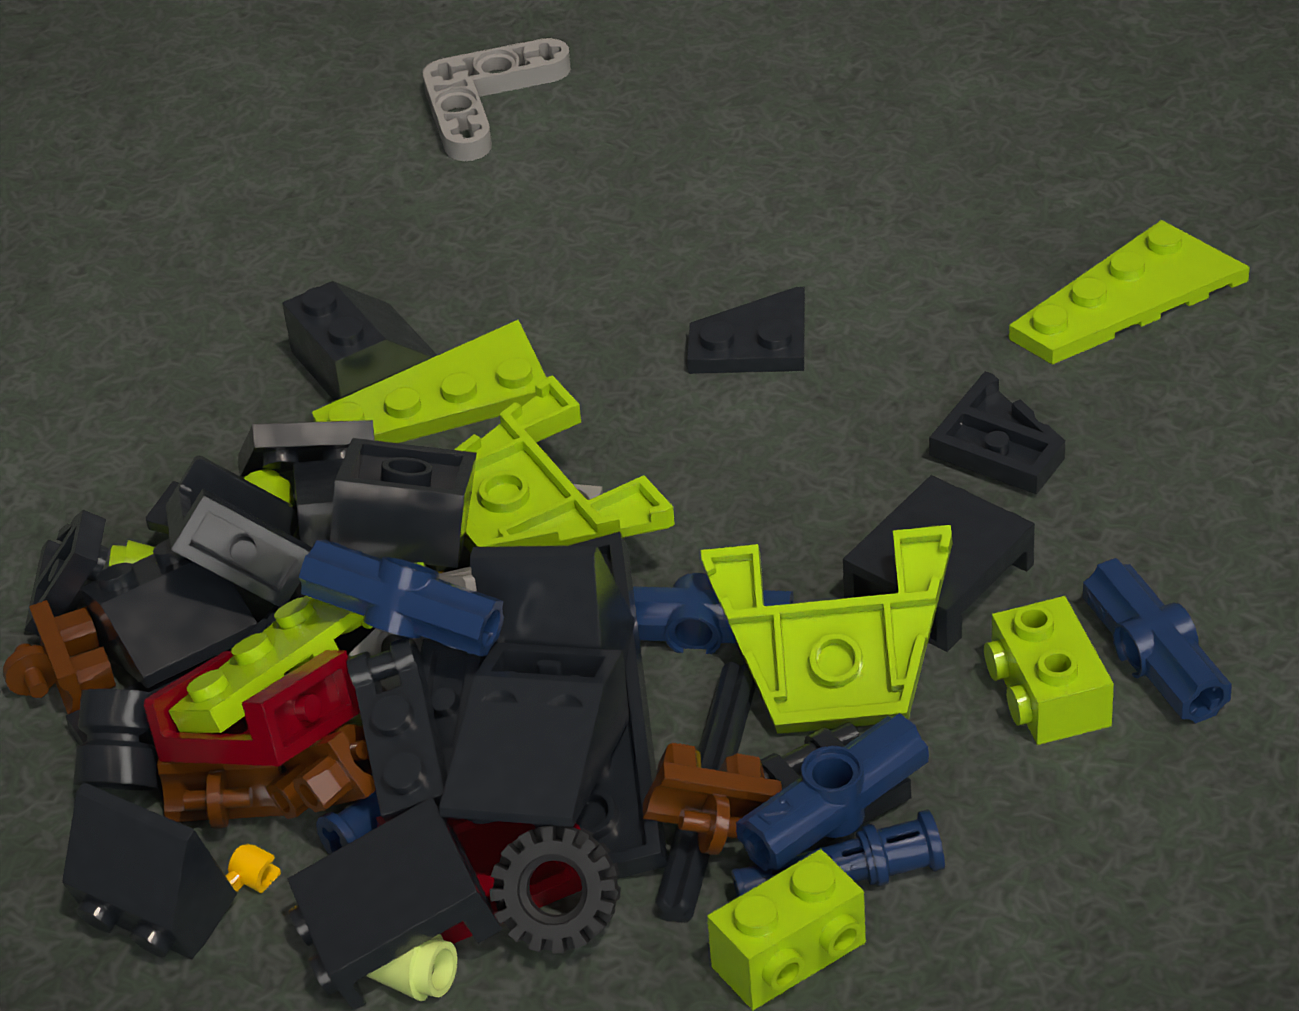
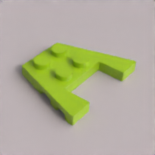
M553 375L543 379L535 386L536 396L522 407L514 402L501 412V423L483 438L473 434L454 449L477 453L464 546L470 553L473 547L568 546L616 532H621L623 537L667 529L675 525L673 506L645 475L587 500L536 442L581 423L579 403Z
M951 525L893 531L899 590L895 594L764 606L761 555L758 544L701 550L704 570L777 734L814 731L823 727L835 729L847 722H851L855 727L876 725L887 716L894 717L899 713L909 720L953 544Z

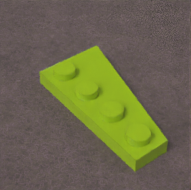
M1161 220L1010 324L1009 340L1053 365L1114 339L1115 332L1134 324H1139L1141 327L1160 319L1161 313L1184 303L1191 306L1208 299L1210 292L1226 285L1233 288L1248 282L1250 267Z
M423 562L416 563L425 566ZM308 596L292 600L275 612L274 617L276 621L262 633L251 635L237 643L231 650L233 657L219 669L206 672L194 679L187 686L189 694L168 710L179 732L221 733L245 716L242 702L284 677V673L292 672L325 650H339L334 641L339 635L353 631L361 625L368 629H371L372 626L363 621V615Z

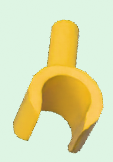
M245 844L238 847L232 854L228 865V874L225 876L236 892L243 885H246L259 893H263L281 874L279 867L271 864L274 860L273 854L258 846Z

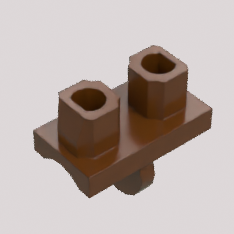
M47 600L29 606L41 638V646L28 643L20 644L16 647L15 652L6 659L3 666V677L12 692L18 695H31L34 698H41L56 683L67 714H71L80 709L82 690L112 689L116 687L109 660L104 648L100 647L87 607L54 617Z
M357 724L338 727L283 763L287 770L265 787L271 799L287 819L298 817L308 808L316 813L325 811L331 806L367 798L376 789L373 776L371 775L372 769L363 727Z
M672 742L667 745L658 763L656 777L643 801V819L678 824L679 830L698 832V845L701 853L719 855L727 837L738 839L736 822L782 790L781 781L765 778L761 760L757 756L736 753L733 756L726 757L718 771L701 768V755L695 746Z
M158 759L157 767L163 788L164 814L166 818L176 822L209 820L211 828L216 829L227 828L229 819L283 816L265 788L282 774L281 765L257 766L160 762Z

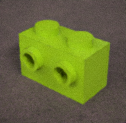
M1066 596L992 614V641L984 644V656L988 671L994 681L1003 679L1008 687L1007 702L1011 716L1016 725L1027 724L1037 745L1112 726L1114 683Z
M822 849L707 915L711 967L752 1010H755L866 943L864 891Z

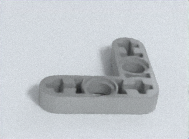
M539 39L443 58L428 64L423 70L425 94L447 155L459 161H473L488 154L492 148L490 126L480 96L561 80L571 70L569 47L567 44L559 39ZM493 70H507L501 73H488ZM455 108H465V109H466V110H463V111H460V112H447V111H449V110H451V109H455ZM469 129L471 138H464L460 131Z

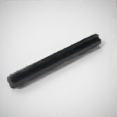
M731 661L721 670L699 747L701 768L719 771L726 757L738 753L756 688L746 663L739 665ZM678 824L656 898V904L658 906L657 914L662 920L687 923L694 916L710 854L701 853L699 850L698 832L679 830Z

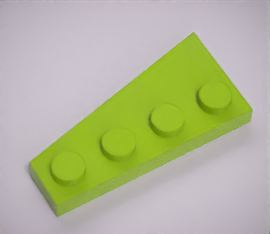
M516 320L313 411L312 415L314 422L373 420L375 441L401 443L498 417L501 412L514 402L522 407L536 396L535 386L547 377L519 320Z

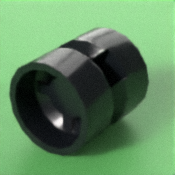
M86 689L81 691L78 728L88 736L86 742L76 747L73 784L81 786L85 782L101 789L152 791L160 788V777L157 767L159 757L156 747L153 746V736L144 708L145 699L154 693L123 689Z

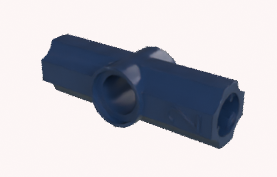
M316 540L314 547L304 558L299 575L302 585L301 594L363 615V621L377 629L409 638L419 639L423 636L440 642L445 646L466 651L468 654H475L477 656L488 655L491 646L499 637L504 621L502 600L439 579L440 574L437 571L425 566L393 557L384 556L382 559L362 553L360 550L347 548L337 542Z
M1117 558L1098 564L1094 573L1083 582V599L1113 634L1114 647L1121 662L1124 660L1130 662L1137 671L1132 673L1134 678L1146 675L1181 719H1190L1196 724L1216 716L1218 711L1231 701L1232 684L1199 646L1195 625L1186 609L1176 602L1164 605L1131 564H1122Z
M686 574L678 578L673 584V588L633 586L640 640L666 641L667 645L677 653H683L684 649H706V654L715 653L721 643H737L707 574ZM763 590L764 606L794 604L793 591Z
M899 713L894 717L887 716L844 747L826 746L816 749L804 759L801 767L802 776L736 822L737 838L744 845L750 860L765 872L771 868L778 870L823 837H844L855 832L863 824L866 806L928 763V746L919 735L916 725Z

